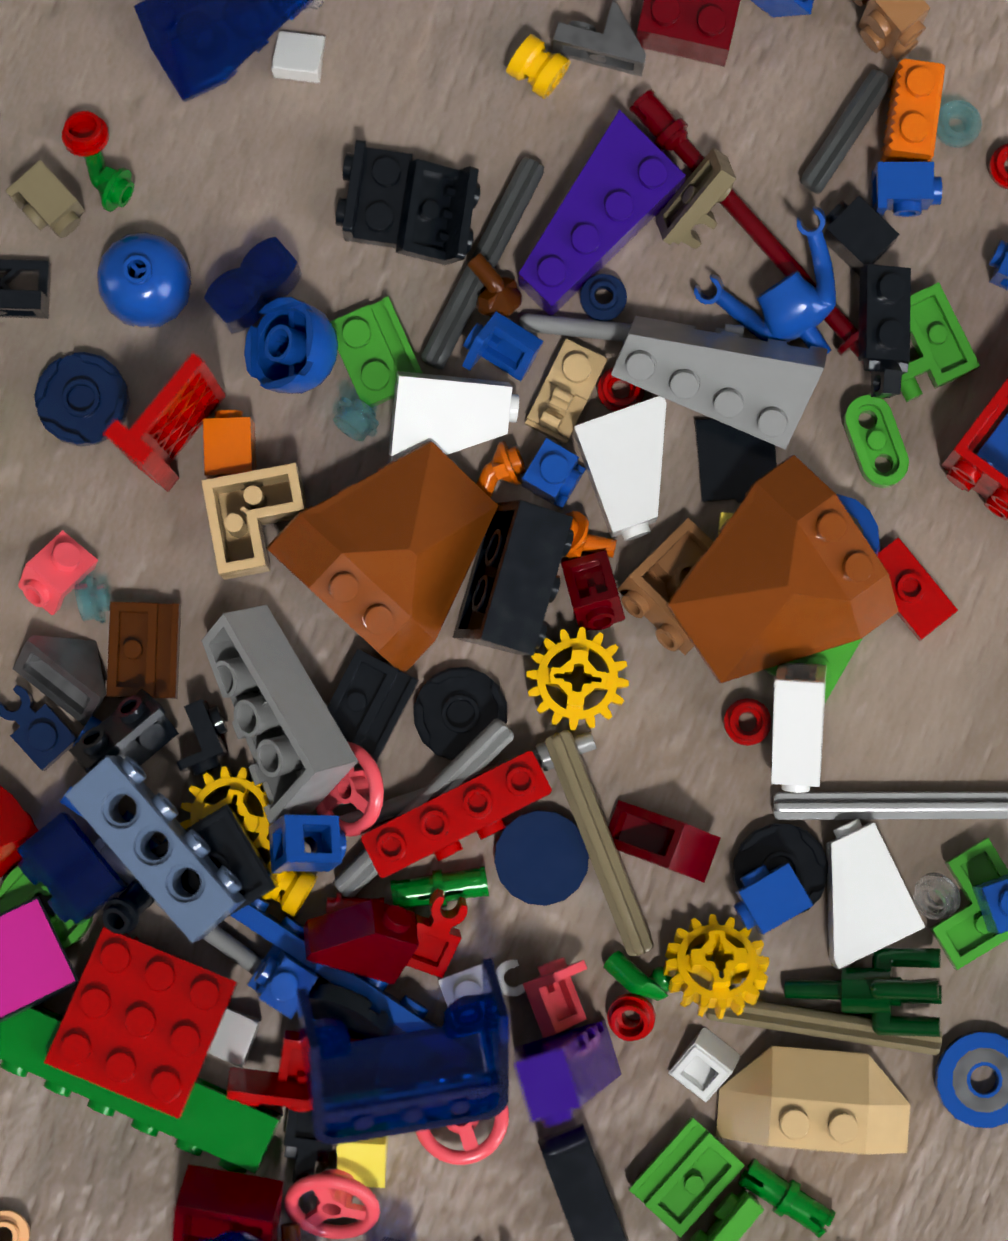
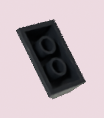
M523 500L498 502L499 506L478 548L453 638L518 655L534 656L535 649L541 647L547 633V622L544 621L548 604L554 601L559 591L560 576L557 575L561 558L568 554L573 542L574 533L573 530H570L573 517Z

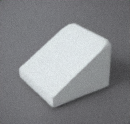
M279 31L271 68L274 78L320 83L325 36Z
M227 1008L209 1054L242 1068L246 1064L262 1020Z
M704 1027L695 1036L668 1073L704 1102H707L733 1073L740 1055Z

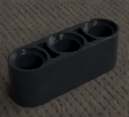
M583 1123L538 1140L574 1241H627Z

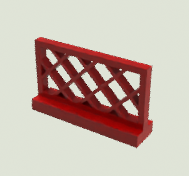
M192 353L130 430L115 419L103 435L133 465L169 492L180 479L169 465L203 425V419L209 418L226 397V394L206 363L196 354Z

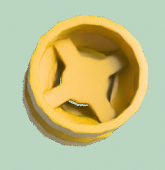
M530 34L513 55L507 66L506 73L517 81L528 77V83L531 84L532 91L542 99H546L564 77L571 61L561 53L552 54L550 51L544 53V41L534 34Z
M270 860V862H269L268 865H267V867H268V869H269L270 872H271V860ZM283 871L281 874L271 873L279 887L261 898L264 900L273 899L279 902L282 911L295 917L310 894L318 876L308 871Z

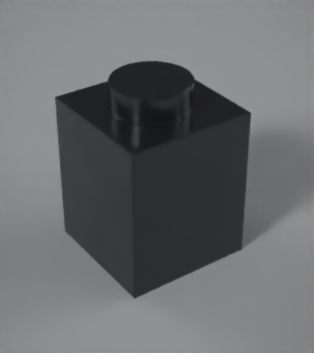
M860 195L849 206L844 201H841L826 216L828 227L823 233L826 244L859 276L861 267L866 264H875L893 246L900 235Z

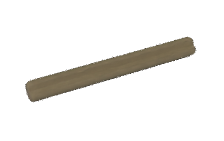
M569 730L557 732L545 739L547 750L626 952L629 956L642 955L650 951L654 943L572 733Z
M757 1000L755 1005L745 1002L743 1012L738 1016L730 1007L726 1008L723 1019H718L715 1010L712 1008H708L705 1013L706 1017L713 1021L930 1055L939 1054L942 1046V1031H940V1037L878 1035L872 1029V1018Z

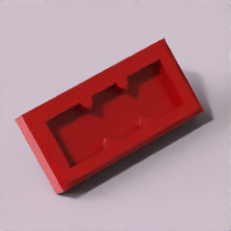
M899 537L878 553L877 557L890 577L899 611L897 614L919 641L958 611Z

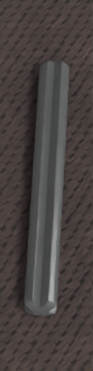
M527 157L521 160L470 261L481 253L492 267L496 268L544 174V166L539 162ZM468 266L421 354L422 361L436 369L442 370L445 367L476 307L478 296L485 289V286Z

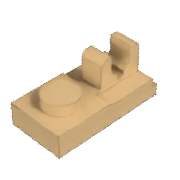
M565 339L527 416L525 425L567 445L574 426L577 425L608 362V358L571 340Z

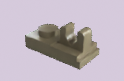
M712 148L655 219L664 242L669 245L672 242L679 245L682 241L692 248H698L702 244L699 235L691 229L698 224H705L711 229L717 226L714 214L710 210L716 203L722 202L729 195L736 180L726 155Z

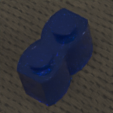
M276 237L268 238L255 245L246 254L240 268L229 270L220 275L210 285L204 299L210 310L230 333H238L252 326L261 317L262 314L259 311L266 304L276 298L287 296L298 284L302 272L298 261Z
M61 812L16 849L23 858L18 863L19 868L34 885L42 882L53 896L47 902L55 914L65 923L72 919L75 924H83L103 908L107 901L116 897L127 888L116 871L68 813Z

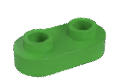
M863 395L853 400L844 413L843 424L863 478L872 486L878 488L894 486L906 475L909 467V457L891 408L882 398L871 397V395ZM863 413L870 414L875 420L874 427L870 429L863 428L859 423V415ZM876 458H887L891 464L890 471L886 473L878 471L875 467Z

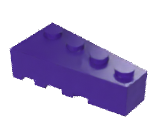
M620 109L518 273V285L548 315L553 316L583 287L588 279L603 268L666 206L685 182L686 175Z
M605 1019L514 1047V1065L531 1121L535 1122L542 1119L545 1127L563 1123L574 1118L572 1114L573 1109L582 1107L622 1074Z

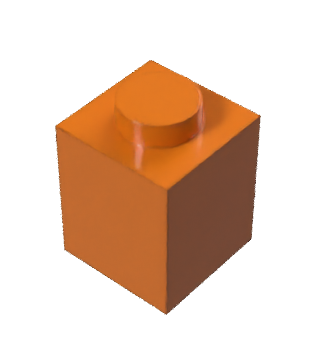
M220 410L215 412V418L203 419L204 472L208 479L256 470L255 423L251 417H243V411Z

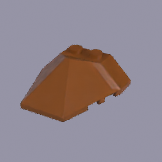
M428 441L377 469V472L363 480L344 487L338 491L339 493L314 507L310 506L299 512L266 547L272 555L368 644L403 673H406L436 641L499 506L432 441Z
M795 455L788 457L751 485L745 494V499L730 519L726 520L719 530V535L704 555L700 556L666 603V606L719 683L860 640L899 612L887 570L837 495Z

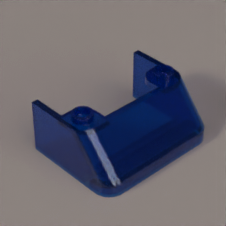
M492 958L482 960V994L463 996L451 1003L444 1014V1027L350 1042L348 1029L341 1021L335 1019H319L314 1021L307 988L296 989L299 1038L311 1119L315 1136L322 1143L338 1145L481 1121L497 1116L506 1108L509 1100V1013Z

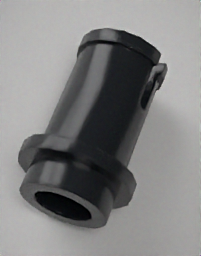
M135 879L119 897L111 898L106 902L103 908V922L113 933L131 932L137 927L139 917L146 908L155 902V899Z

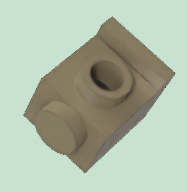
M41 160L5 190L19 208L28 203L21 210L40 231L48 225L60 238L68 236L78 227L81 222L79 217L85 212L78 200Z

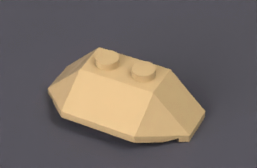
M771 1045L719 1087L715 1136L771 1147L865 1155L907 1153L910 1104L868 1053Z

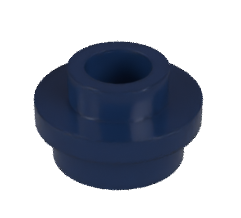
M595 275L588 279L582 287L580 294L581 306L584 312L594 320H613L623 312L626 306L627 292L625 286L618 278L612 275ZM601 289L610 291L613 296L612 301L608 304H600L595 299L597 291Z

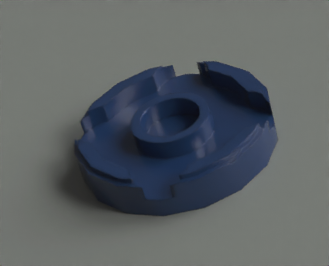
M79 352L72 353L73 355H68L64 358L60 357L50 363L39 377L34 394L38 416L45 429L64 443L79 447L100 444L107 439L103 434L115 419L122 424L125 422L130 405L128 385L117 367L102 356Z
M534 811L517 817L506 826L496 844L494 863L500 882L512 896L527 904L547 906L564 901L579 889L587 874L589 855L579 829L571 820L556 812Z

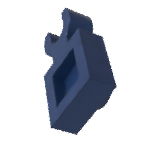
M16 685L13 690L21 698L20 708L11 712L6 705L0 702V716L6 720L17 722L20 725L10 736L41 771H46L74 745L78 737L48 704L43 705L36 712L33 708L34 700L31 693L24 687Z

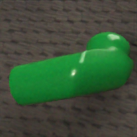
M619 950L613 953L603 966L613 978L632 994L656 1001L669 996L667 992L669 991L670 980L673 977L664 975V968L662 966L656 967L648 977Z

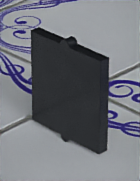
M715 419L695 420L702 502L736 500L738 504H741L751 485L777 466L775 445Z

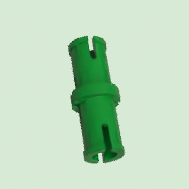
M485 866L443 873L442 869L432 870L433 875L390 880L393 905L404 909L429 905L430 897L436 889H441L444 893L445 899L441 907H447V902L456 901L460 897L467 899L489 896Z
M753 1158L747 1165L749 1170L743 1171L738 1185L745 1187L771 1204L773 1212L778 1216L782 1217L786 1214L813 1232L818 1238L822 1237L826 1232L824 1226H830L836 1212L801 1191V1184L795 1180L786 1181Z

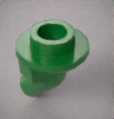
M102 151L95 155L84 157L90 181L93 187L99 191L103 209L111 212L118 206L124 207L129 202L134 191L131 171L124 167L115 170L106 166Z

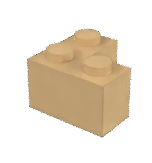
M291 463L201 480L218 574L224 580L271 571L263 525L292 520L299 512L307 508L301 473L297 464Z

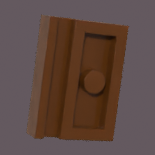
M110 601L106 696L128 698L144 689L153 698L178 699L181 605L179 603L160 604Z

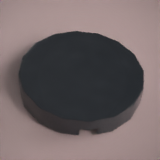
M469 667L448 668L433 675L421 688L414 705V724L422 742L436 755L452 761L494 719L498 718L507 724V702L500 687L486 674Z
M769 824L752 831L740 843L733 860V880L738 890L744 886L740 878L765 864L767 869L771 871L783 863H789L814 905L821 898L825 889L828 860L821 844L808 831L791 824Z
M319 984L318 988H315L313 985L299 1006L308 1020L328 1034L338 1037L381 1042V1047L386 1046L394 1027L393 1021L386 1011L381 1010L378 1016L370 1010L372 1002L368 1001V998L334 984Z

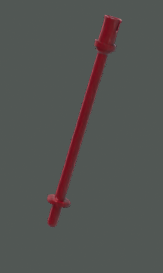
M651 89L633 103L634 105L629 109L630 112L635 114L656 138L654 144L660 150L674 151L686 166L694 172L705 157L688 140V131L686 130L688 124L682 118L676 119L656 97L655 92ZM732 189L720 204L785 277L798 270L801 276L816 288V282ZM835 305L824 321L843 341L838 347L837 352L842 356L851 350L858 358L859 328L857 329Z

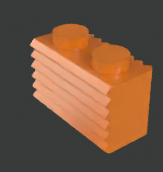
M905 58L898 63L891 78L893 82L890 86L892 91L887 105L889 110L886 114L888 116L885 122L887 127L884 131L886 136L881 150L883 152L880 159L882 162H931L932 157H934L945 65Z

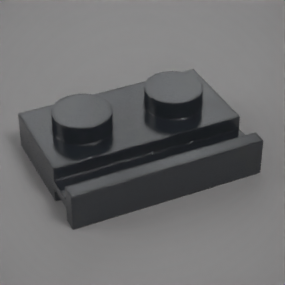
M357 649L327 708L346 741L363 747L377 763L419 680Z

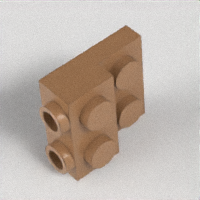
M852 0L858 6H866L858 26L862 29L860 35L863 41L875 53L881 51L888 60L894 57L899 61L919 43L917 38L926 29L923 22L930 10L929 5L924 0Z
M689 518L647 557L617 589L623 595L621 601L624 608L636 618L645 616L657 628L655 634L658 641L670 651H677L679 649L684 655L694 645L668 609L666 603L700 556L704 555L713 543Z

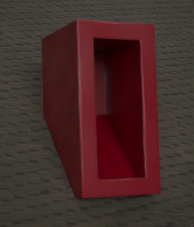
M620 800L617 802L608 826L618 851L703 883L706 880L721 839L687 823Z
M372 899L308 919L303 926L307 961L393 985L419 946L415 912Z

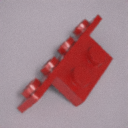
M527 751L363 834L361 841L378 875L381 878H385L432 854L435 855L439 862L463 849L459 840L477 832L480 840L506 828L502 820L503 818L549 795L552 789L534 753Z
M284 1030L278 1072L238 1067L229 1068L227 1099L236 1100L247 1106L269 1104L285 1106L296 1112L318 1110L334 1112L345 1118L357 1116L382 1118L394 1124H401L407 1121L420 1122L422 1114L421 1100L417 1098L419 1090L375 1084L381 1053V1042Z

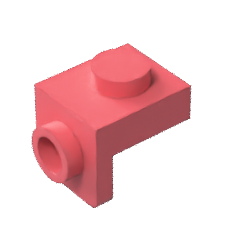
M62 530L26 563L18 586L30 603L36 607H42L49 614L54 615L61 608L64 597L95 569L98 559Z
M564 957L537 967L540 976L522 983L543 1038L557 1034L587 1020L571 976L587 969L584 960L567 965Z

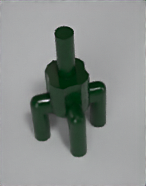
M884 947L873 952L872 968L842 967L841 980L785 979V998L841 1000L843 1013L872 1014V1029L878 1035L940 1037V1017L892 1016V1006H901V1003L942 1004V985H939V981L902 980L901 977H893L892 967L940 968L941 950L933 948Z

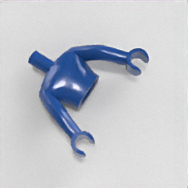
M813 206L814 213L820 219V225L814 229L807 228L803 224L802 219L797 217L798 230L807 236L816 288L806 281L798 270L791 273L756 297L762 309L764 319L724 290L722 279L717 275H710L711 281L716 285L717 294L706 296L696 284L694 287L696 299L703 304H718L761 341L768 342V339H774L788 343L801 337L808 349L811 346L828 349V354L831 348L817 329V326L830 314L836 305L834 271L822 231L826 223L824 211L819 207Z

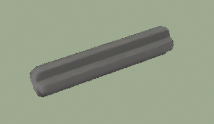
M877 69L870 71L802 175L800 182L804 187L816 194L824 190L890 89L892 80L889 76Z

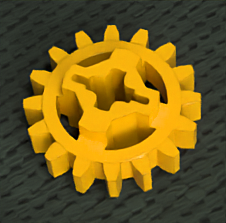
M580 627L577 637L570 639L567 631L562 629L560 630L559 643L555 645L553 641L546 637L543 644L547 653L545 655L534 653V656H531V659L539 665L538 670L526 672V678L537 681V686L528 691V696H540L543 702L536 709L539 714L549 709L554 712L552 725L556 726L562 718L569 719L570 731L576 730L579 720H585L589 729L595 728L594 716L600 714L606 720L612 718V714L607 707L610 703L622 706L624 700L620 695L616 694L617 688L628 687L629 681L624 678H618V672L625 669L628 665L626 661L614 662L612 657L619 648L616 644L609 646L607 649L601 646L604 634L599 632L591 641L586 639L585 628ZM572 648L571 659L560 668L548 667L556 655ZM589 650L603 660L608 673L597 671L588 661ZM574 667L583 668V676L590 677L591 680H599L600 682L591 681V684H583L581 692L572 691V683L564 681V679L555 678V676L564 677V675H571ZM546 685L558 687L567 698L566 709L558 705L551 698ZM593 691H607L605 697L596 706L583 710L584 699Z
M224 766L221 767V779L216 780L213 775L206 772L203 774L206 784L203 789L193 785L189 787V791L196 798L194 803L181 804L183 810L191 813L189 820L180 823L184 829H187L227 804H231L232 808L233 804H236L238 806L237 813L244 816L242 825L247 833L249 831L259 833L258 837L253 841L257 850L261 847L270 850L269 826L273 823L269 824L263 808L270 803L266 792L261 789L263 784L255 785L254 781L248 780V768L241 767L237 777H232L229 767ZM230 786L226 798L216 804L206 803L207 799L215 791ZM249 791L261 803L264 817L253 813L248 804Z
M710 914L708 923L705 926H702L699 920L693 918L689 925V932L678 928L673 940L675 943L668 944L665 957L669 960L665 962L663 969L664 975L673 977L670 980L668 990L670 993L679 991L684 993L680 1004L683 1007L690 1005L692 1002L697 1003L698 1016L703 1017L707 1009L712 1008L715 1010L717 1018L723 1019L728 1007L738 1016L742 1014L745 1002L755 1005L760 994L758 990H764L768 976L764 973L767 971L770 961L768 957L759 956L764 943L762 940L750 942L749 936L752 928L747 930L745 927L740 932L734 929L735 918L729 917L725 925H719L715 914ZM703 943V946L700 949H692L695 946ZM742 978H746V980L737 988L732 990L729 989V987L732 984H739L741 983Z

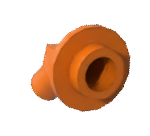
M504 441L498 443L492 461L486 464L481 471L476 484L490 498L500 479L516 486L522 484L520 474L525 473L527 470L517 446L508 448Z
M579 511L565 514L573 517L570 530H573L574 533L573 542L566 557L570 559L581 557L582 551L593 554L604 550L607 551L608 557H614L616 539L589 534V521Z

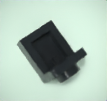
M203 699L184 706L202 751L176 762L180 771L186 772L192 769L194 776H199L220 767L221 764L218 758L229 754L221 734L228 732L224 718L217 705L210 708L208 702Z

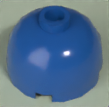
M146 232L127 234L113 242L102 255L97 271L99 295L109 312L124 324L139 327L149 326L150 328L160 327L175 319L188 303L191 287L190 267L180 250L164 237Z
M293 297L276 298L259 311V313L265 316L260 320L258 327L250 326L244 350L246 368L250 376L257 378L261 384L260 386L277 393L302 394L321 385L330 375L337 359V334L325 313Z

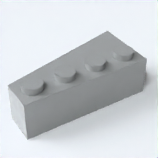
M635 316L611 375L786 450L825 368L828 349L811 346L810 349L787 345L786 341L768 339L767 342L739 337L740 334L722 330L721 333L698 330L693 325Z
M263 605L223 613L201 641L222 697L231 698L234 706V721L232 725L238 740L246 738L255 764L248 767L254 784H263L270 803L263 807L269 824L274 823L283 815L310 813L355 766L358 759L268 606Z

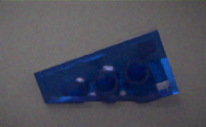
M145 0L134 5L150 48L182 100L187 102L227 83L238 72L236 69L255 51H261L269 43L267 40L287 20H293L313 0Z

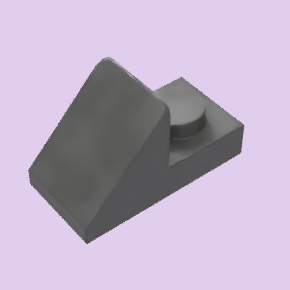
M615 0L611 4L604 34L596 32L594 26L581 21H570L569 25L561 22L557 24L553 39V54L561 53L563 56L642 77L646 53Z

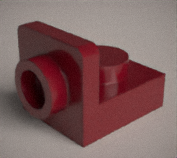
M606 550L561 562L579 628L584 627L585 631L604 630L611 627L614 623L625 620Z

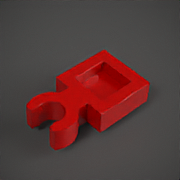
M436 889L429 900L430 917L426 918L415 915L419 946L406 966L443 978L462 938L460 930L452 926L460 924L465 919L468 907L466 899L460 897L453 909L443 910L441 905L445 899L443 890Z

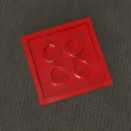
M103 927L44 1063L181 1119L238 983L122 934L113 933L108 928Z

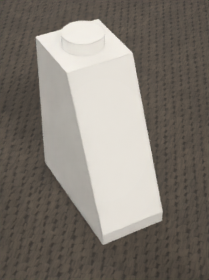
M396 371L388 463L428 441H432L443 453L448 455L508 434L509 422H517L519 395L512 394L513 387L509 382Z
M661 396L574 426L573 435L611 538L622 535L624 541L636 539L650 533L649 525L657 520L666 416V401Z
M784 663L778 665L774 688L771 784L782 785L781 789L787 792L804 793L810 791V786L820 787L827 665Z
M859 818L834 829L833 832L836 839L826 843V858L828 860L827 911L829 960L832 966L837 969L925 928L875 822L862 826Z

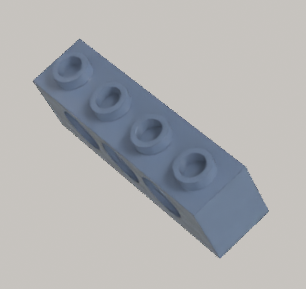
M120 755L107 756L65 794L66 798L192 943L204 939L246 901L238 892L242 888L241 883L225 866L218 868L206 855L210 852L207 843L194 830L190 829L186 832L175 819L178 815L175 806L163 794H153L143 782L147 778L145 772L132 758L127 756L123 759ZM124 795L131 796L137 805L136 815L130 822L123 819L118 810L119 802ZM156 831L163 833L169 842L168 852L163 858L154 855L150 849V839ZM187 868L195 870L201 879L200 889L195 895L188 893L181 883L182 874Z

